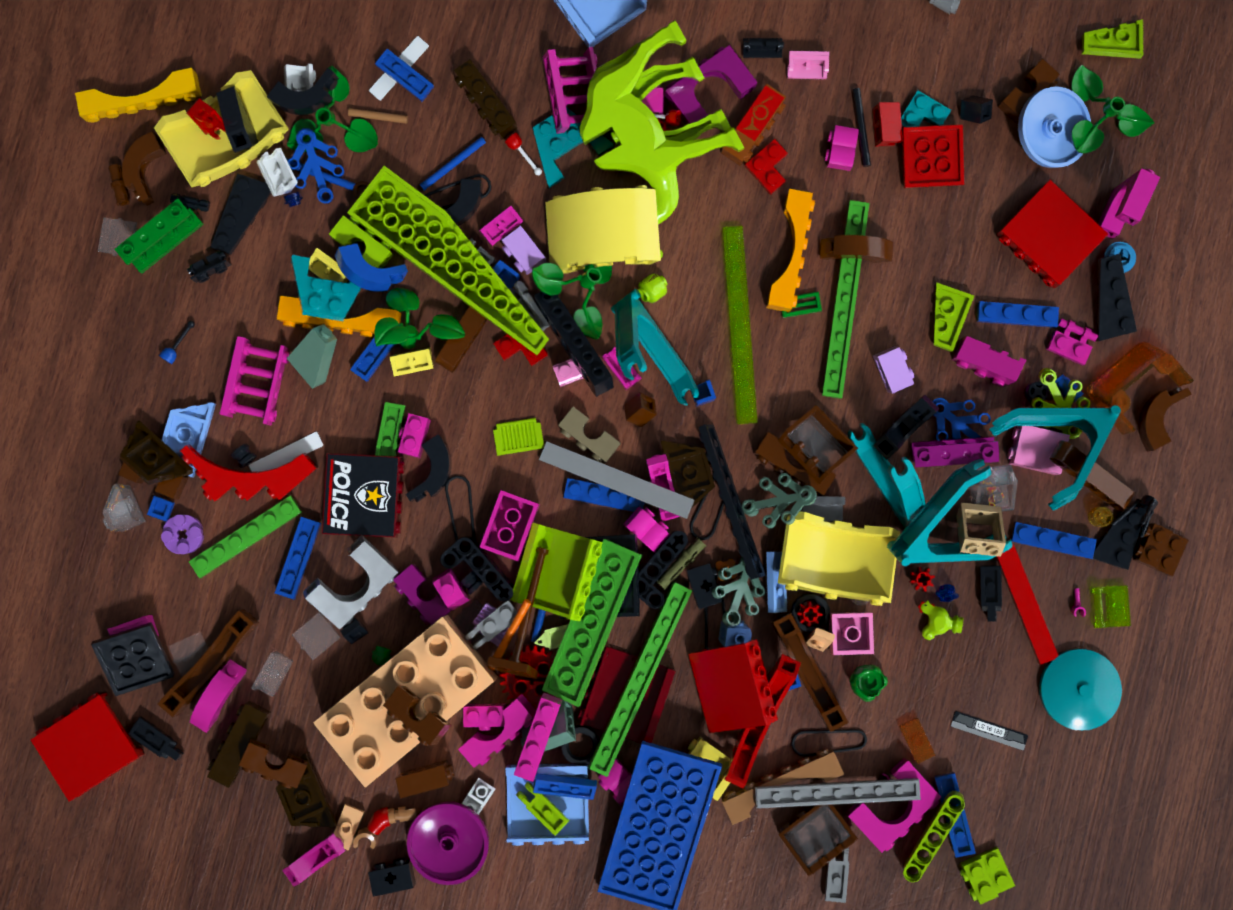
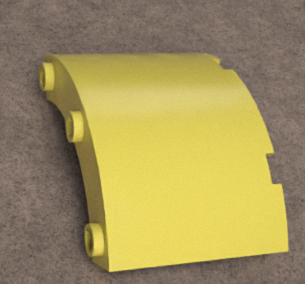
M251 70L236 72L220 89L223 91L233 86L236 87L258 139L256 145L234 153L225 132L221 129L216 131V134L221 138L220 140L214 139L209 134H204L186 114V110L162 116L154 127L191 187H205L211 181L226 176L239 168L244 169L248 167L252 160L260 156L275 143L284 139L283 135L289 130ZM209 96L203 100L215 109L222 118L217 96L215 98Z
M645 185L636 186L635 188L603 190L601 187L591 188L589 192L554 196L553 200L545 202L549 262L556 264L563 274L583 270L586 265H594V267L612 266L613 262L624 261L625 265H650L661 261L655 189H647Z
M799 512L793 524H786L778 583L785 585L787 590L797 591V589L824 594L825 598L832 600L842 597L870 601L871 605L882 606L883 603H891L897 559L887 548V544L890 541H895L900 535V531L891 527L865 525L864 528L852 526V523L836 520L831 523L824 521L823 517L807 512ZM791 515L787 516V521L791 518Z

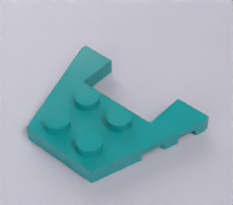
M566 107L567 114L570 116L576 115ZM553 115L533 127L549 188L564 179L554 161L583 143L580 136L581 123L570 124L565 133L557 134ZM603 135L590 142L598 156L614 147L613 143Z
M292 255L291 264L293 265L302 315L344 321L361 288L351 281L348 284L309 277L307 275L310 258Z

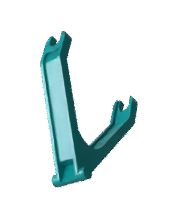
M634 289L611 307L612 312L615 314L616 357L626 378L634 380L631 367L635 363H637L641 372L647 370V365L639 349L640 341L669 382L677 401L687 406L688 403L684 397L685 393L691 390L693 397L697 399L699 396L698 388L687 367L639 301L641 297L640 292Z
M1116 405L1111 408H1017L996 419L992 423L994 427L989 430L994 436H997L1014 426H1074L1081 429L1088 436L1091 449L1073 485L1055 494L1052 497L1053 501L1048 504L1054 511L1077 497L1121 409Z
M860 423L863 435L860 438H855L853 432L849 430L848 438L858 447L856 451L857 456L905 529L926 505L921 481L912 463L906 457L901 458L905 464L904 471L897 473L888 459L886 460L873 447L876 440L870 428L864 423Z
M983 459L975 460L954 471L898 538L887 544V548L902 566H908L910 563L990 560L996 557L960 552L959 543H927L930 532L970 486L988 478L992 474L990 466L982 470H976L985 465ZM991 535V536L985 538V539L994 540V539H993V535ZM1011 540L1006 542L1002 553L1012 548Z

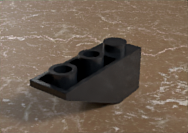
M233 86L216 93L225 131L234 153L256 145L258 139L236 87Z

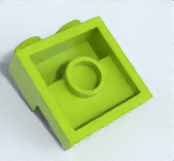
M997 847L960 863L962 868L960 874L964 882L968 881L970 885L968 892L972 900L977 901L980 905L999 897V893L1015 886Z

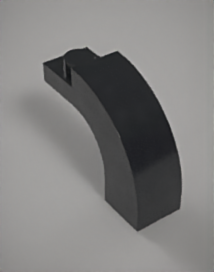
M327 68L312 88L302 92L290 90L278 81L267 98L285 112L296 115L312 114L319 108H324L325 105H328L333 100L328 92L336 87L339 78L332 70Z
M461 179L458 200L451 207L443 209L458 226L468 221L477 211L483 194L482 181Z
M926 395L922 396L878 438L873 447L887 460L939 408Z
M439 434L422 444L431 461V472L422 484L405 494L411 502L414 500L416 502L421 501L427 496L426 492L431 497H435L444 488L449 479L451 455L446 443Z

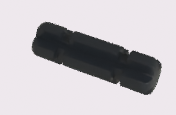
M176 193L171 194V203L176 199H180L187 208L196 210L199 208L201 211H209L210 202L208 200H199L198 198L181 196Z

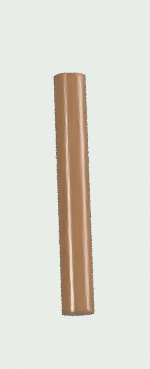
M352 108L348 110V116L408 123V116Z

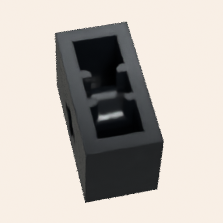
M709 563L686 571L698 610L722 602L721 598L717 599L712 595V589L717 586L715 579L718 578L714 566L711 567ZM703 580L711 583L708 592L700 587L703 585ZM717 589V593L720 595L721 591Z
M405 858L396 859L393 861V864L388 865L385 862L374 864L373 868L368 872L373 897L412 889L416 885L412 863L410 860L406 861ZM390 872L392 875H396L394 880H392V877H388Z

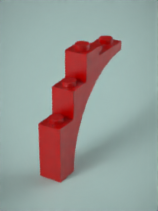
M186 445L180 450L183 454L181 456L188 465L192 464L197 469L195 473L199 478L207 480L201 486L204 489L203 494L210 501L213 499L214 502L218 501L233 487L236 488L235 493L240 499L243 500L245 498L248 501L265 486L269 488L267 492L273 499L278 498V500H281L318 468L308 455L303 453L290 463L275 469L260 472H244L228 469L213 463L202 456L191 445Z
M784 654L780 656L767 676L776 711L795 681L801 662ZM770 724L741 729L733 748L734 752L724 780L738 787H745Z

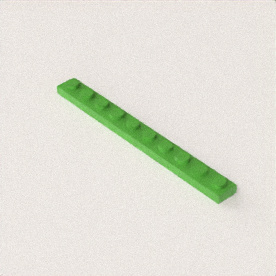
M849 201L844 235L865 236L870 203ZM841 258L822 389V396L838 399L843 397L862 259Z
M672 582L587 768L608 777L692 590Z

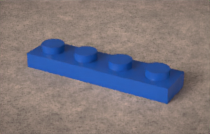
M978 302L977 322L1058 327L1059 307Z
M567 478L563 498L635 512L638 507L643 509V501L600 484Z
M305 517L300 518L275 594L293 600L296 599L321 526L320 522Z
M1019 522L1014 523L1011 541L1014 543L1087 559H1093L1097 539Z
M955 772L935 776L938 792L941 796V803L949 792H960ZM952 798L949 803L952 806H958L961 801L958 798ZM963 809L949 832L956 858L976 854L966 813ZM945 815L946 823H948L950 821V817Z

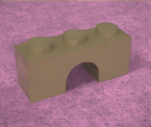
M572 407L558 425L561 428L559 432L568 439L573 437L577 440L575 444L583 451L586 449L590 450L593 453L591 457L596 461L607 463L621 443L606 431L597 439L587 438L584 434V427L588 423L589 418L575 407Z

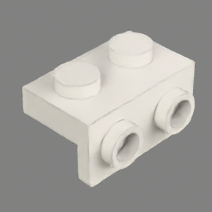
M308 63L306 67L286 64L284 66L285 86L297 92L312 88L316 79L313 64Z

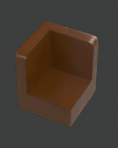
M640 392L624 406L626 421L639 427H643L657 415L655 399Z

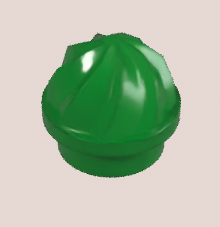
M376 645L375 650H372V660L376 665H384L391 659L392 656L390 654L392 650Z

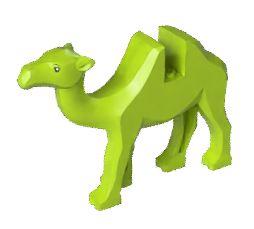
M676 20L670 22L667 27L659 29L647 39L637 43L622 55L596 68L589 82L587 110L580 125V136L585 145L613 130L610 133L615 144L620 143V146L594 160V163L602 170L633 172L644 178L652 189L656 190L658 225L673 213L678 204L679 191L676 176L678 165L687 159L702 156L722 147H729L737 152L744 150L735 129L731 128L722 109L698 122L687 124L680 129L663 131L653 112L642 102L653 89L663 82L684 77L692 78L698 82L704 80V76L693 57L687 59L684 63L654 65L643 72L648 60L658 49L668 43L682 46L687 42ZM713 128L724 132L709 138L697 139L702 133ZM660 250V256L662 258L663 252Z

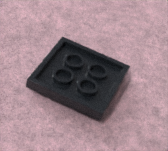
M152 622L94 640L91 643L115 696L174 677L175 673Z

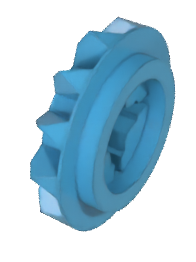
M1115 242L1107 247L1103 255L1108 257L1120 252L1121 257L1125 259L1122 260L1125 273L1135 265L1136 253L1129 244Z

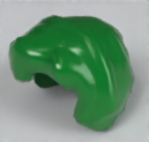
M868 664L857 667L851 674L849 682L851 689L859 698L865 702H871L887 686L888 678L878 666Z

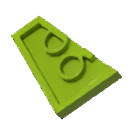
M1143 19L1137 20L1132 24H1120L1118 27L1110 29L1102 28L1085 32L1082 35V54L1141 59L1143 56Z
M936 282L934 346L953 352L974 295Z

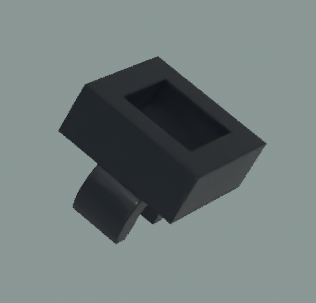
M353 617L351 624L343 626V629L340 630L343 637L351 644L368 634L366 627L355 617Z

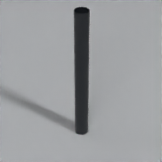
M855 88L852 91L863 167L871 166L861 91L860 88Z

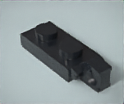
M981 566V606L983 611L988 613V622H996L997 611H1001L1002 566Z
M142 716L138 718L128 733L129 736L159 757L166 759L169 756L177 761L184 754L183 751L176 747L177 742Z

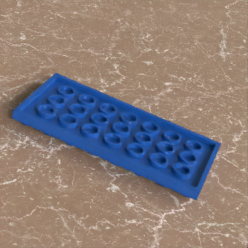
M642 741L597 892L659 910L678 909L722 769V763Z

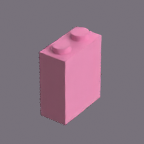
M1017 426L1012 433L1013 447H1010L1008 451L1009 464L1052 475H1060L1062 469L1049 458L1059 441L1068 442L1070 435L1034 426Z

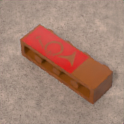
M766 84L735 129L744 146V150L737 152L732 148L723 147L721 154L739 166L743 162L747 163L753 155L751 151L754 146L758 147L763 141L764 136L762 134L766 129L769 131L774 125L775 120L773 118L777 113L780 115L785 109L786 104L784 102L786 96Z

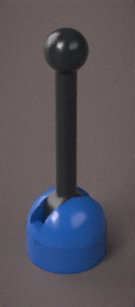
M188 321L187 327L172 348L163 349L158 356L173 364L177 357L175 349L188 331L194 328V321Z

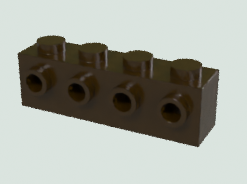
M470 59L454 70L455 82L460 89L462 87L467 92L465 94L471 104L475 103L479 108L477 110L478 114L483 120L487 119L490 124L488 127L495 136L498 135L503 140L518 129L516 121Z
M248 701L245 705L241 704L236 713L239 716L235 723L232 722L226 732L229 734L226 741H222L217 749V752H219L216 760L212 759L207 768L210 771L207 776L208 778L228 788L233 785L242 768L239 766V763L250 738L254 740L258 738L271 711L251 701Z

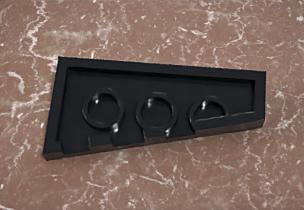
M237 173L211 244L212 249L224 251V253L232 255L244 237L246 230L256 219L255 217L260 209H263L267 203L266 200L271 194L267 183Z
M1120 254L1098 259L1097 285H1099V296H1097L1098 316L1096 324H1098V338L1096 341L1137 332Z

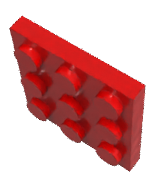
M963 125L902 128L904 188L964 185Z

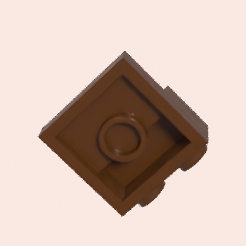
M1151 523L1148 525L1141 543L1134 550V561L1173 577L1189 540L1174 534L1169 529Z

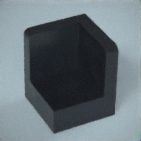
M972 95L961 100L960 119L979 124L990 120L992 117L993 99Z

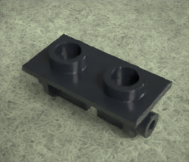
M743 38V58H782V49L784 48L782 38Z
M217 251L207 256L208 265L205 264L203 259L191 264L190 268L187 269L188 273L192 276L190 279L196 283H203L210 279L209 276L225 272L228 269L227 267L231 266V263L224 260L227 258L224 251Z

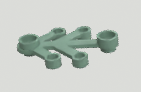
M782 473L778 477V482L782 486H788L796 492L795 494L788 495L775 486L768 477H763L759 482L760 487L765 491H770L777 497L761 501L748 499L743 502L742 508L746 515L753 517L758 514L760 509L777 506L771 515L764 516L762 520L763 525L767 528H773L780 516L784 523L791 525L804 505H811L816 501V490L809 485L801 487L787 473ZM787 477V481L783 483V479ZM769 481V484L764 487V483ZM808 492V496L803 498L804 494ZM796 502L790 511L784 512L790 503ZM791 515V518L786 521V517ZM769 519H772V522L770 524H767V521Z
M741 557L738 565L722 568L718 572L721 580H728L733 574L741 572L739 580L724 586H716L712 589V595L717 599L735 590L729 611H726L722 617V621L727 627L737 626L741 621L738 608L742 596H744L747 604L745 607L746 614L753 616L759 612V607L753 597L758 598L765 594V589L761 585L759 578L751 580L753 587L750 591L747 583L750 577L745 571L743 557ZM724 571H726L727 577L724 576ZM717 589L721 591L720 595L717 593ZM751 606L753 607L754 612H751V610H750V607H751Z

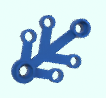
M303 128L296 135L298 146L292 158L288 160V164L292 170L299 169V160L306 149L308 159L299 177L296 178L297 181L302 179L304 185L298 186L296 184V187L304 189L307 185L306 180L311 170H313L319 187L317 198L321 203L329 204L333 201L334 194L332 190L327 188L320 166L331 171L336 177H342L345 170L341 165H335L317 156L314 147L326 152L330 158L337 157L338 149L335 146H329L317 140L315 133L311 129ZM305 135L310 136V140L308 142L303 141V137ZM334 148L335 154L329 155V149ZM292 160L297 161L296 167H291L290 163ZM337 167L342 169V173L339 175L335 174ZM325 192L329 193L330 195L329 199L324 200L322 198V195Z
M936 398L932 401L936 406L939 404L944 406L943 411H937L933 415L937 419V440H941L938 438V435L942 432L946 434L943 440L948 439V433L945 431V418L951 422L952 439H961L960 430L969 438L981 437L966 424L981 423L987 425L991 421L990 415L986 412L969 416H955L951 412L963 409L967 412L973 411L975 403L970 399L956 403H948L943 398ZM967 402L972 403L973 406L971 409L965 408V404ZM982 415L988 416V420L986 422L981 421Z

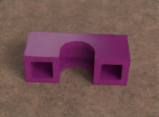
M411 564L393 579L396 583L394 585L396 590L401 595L404 593L409 598L407 600L408 604L414 610L417 608L422 614L420 618L426 625L431 624L432 626L441 617L446 616L452 611L445 605L440 595H437L431 601L424 600L420 596L419 588L427 578L415 564Z

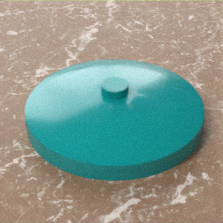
M1070 649L1059 653L1056 659L1047 663L1040 677L1039 695L1045 711L1054 721L1070 729L1083 731L1102 726L1112 718L1121 701L1122 685L1117 670L1107 658L1091 650Z

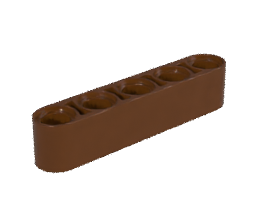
M469 306L459 322L465 332V337L448 339L435 362L453 373L482 330L487 319Z
M1060 440L1049 459L1076 479L1087 456L1072 444ZM1094 463L1084 483L1086 488L1119 511L1126 510L1135 494L1097 463Z

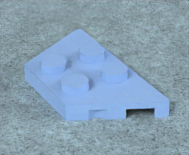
M211 402L199 406L195 405L183 409L170 410L162 441L179 457L183 455L180 450L186 445H191L201 454L216 404ZM190 464L189 466L193 468V473L188 476L194 478L197 469Z

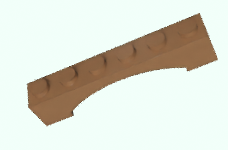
M827 748L822 749L816 753L817 756L804 757L798 761L799 764L793 767L787 765L779 770L780 772L775 775L770 773L761 778L762 781L758 783L750 782L738 792L732 790L724 794L725 798L721 800L732 825L751 817L750 811L756 804L755 787L782 785L803 778H820L825 782H829L844 775L834 751Z

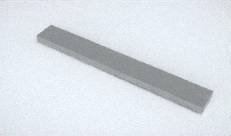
M547 441L539 458L540 461L685 519L688 518L694 500Z
M919 778L755 787L756 808L921 800Z

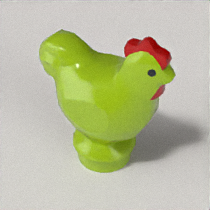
M928 600L926 602L921 601V604L918 605L919 612L929 616L928 624L922 630L924 639L931 640L936 635L946 633L949 629L954 634L962 632L963 617L955 615L951 618L945 608L935 606Z

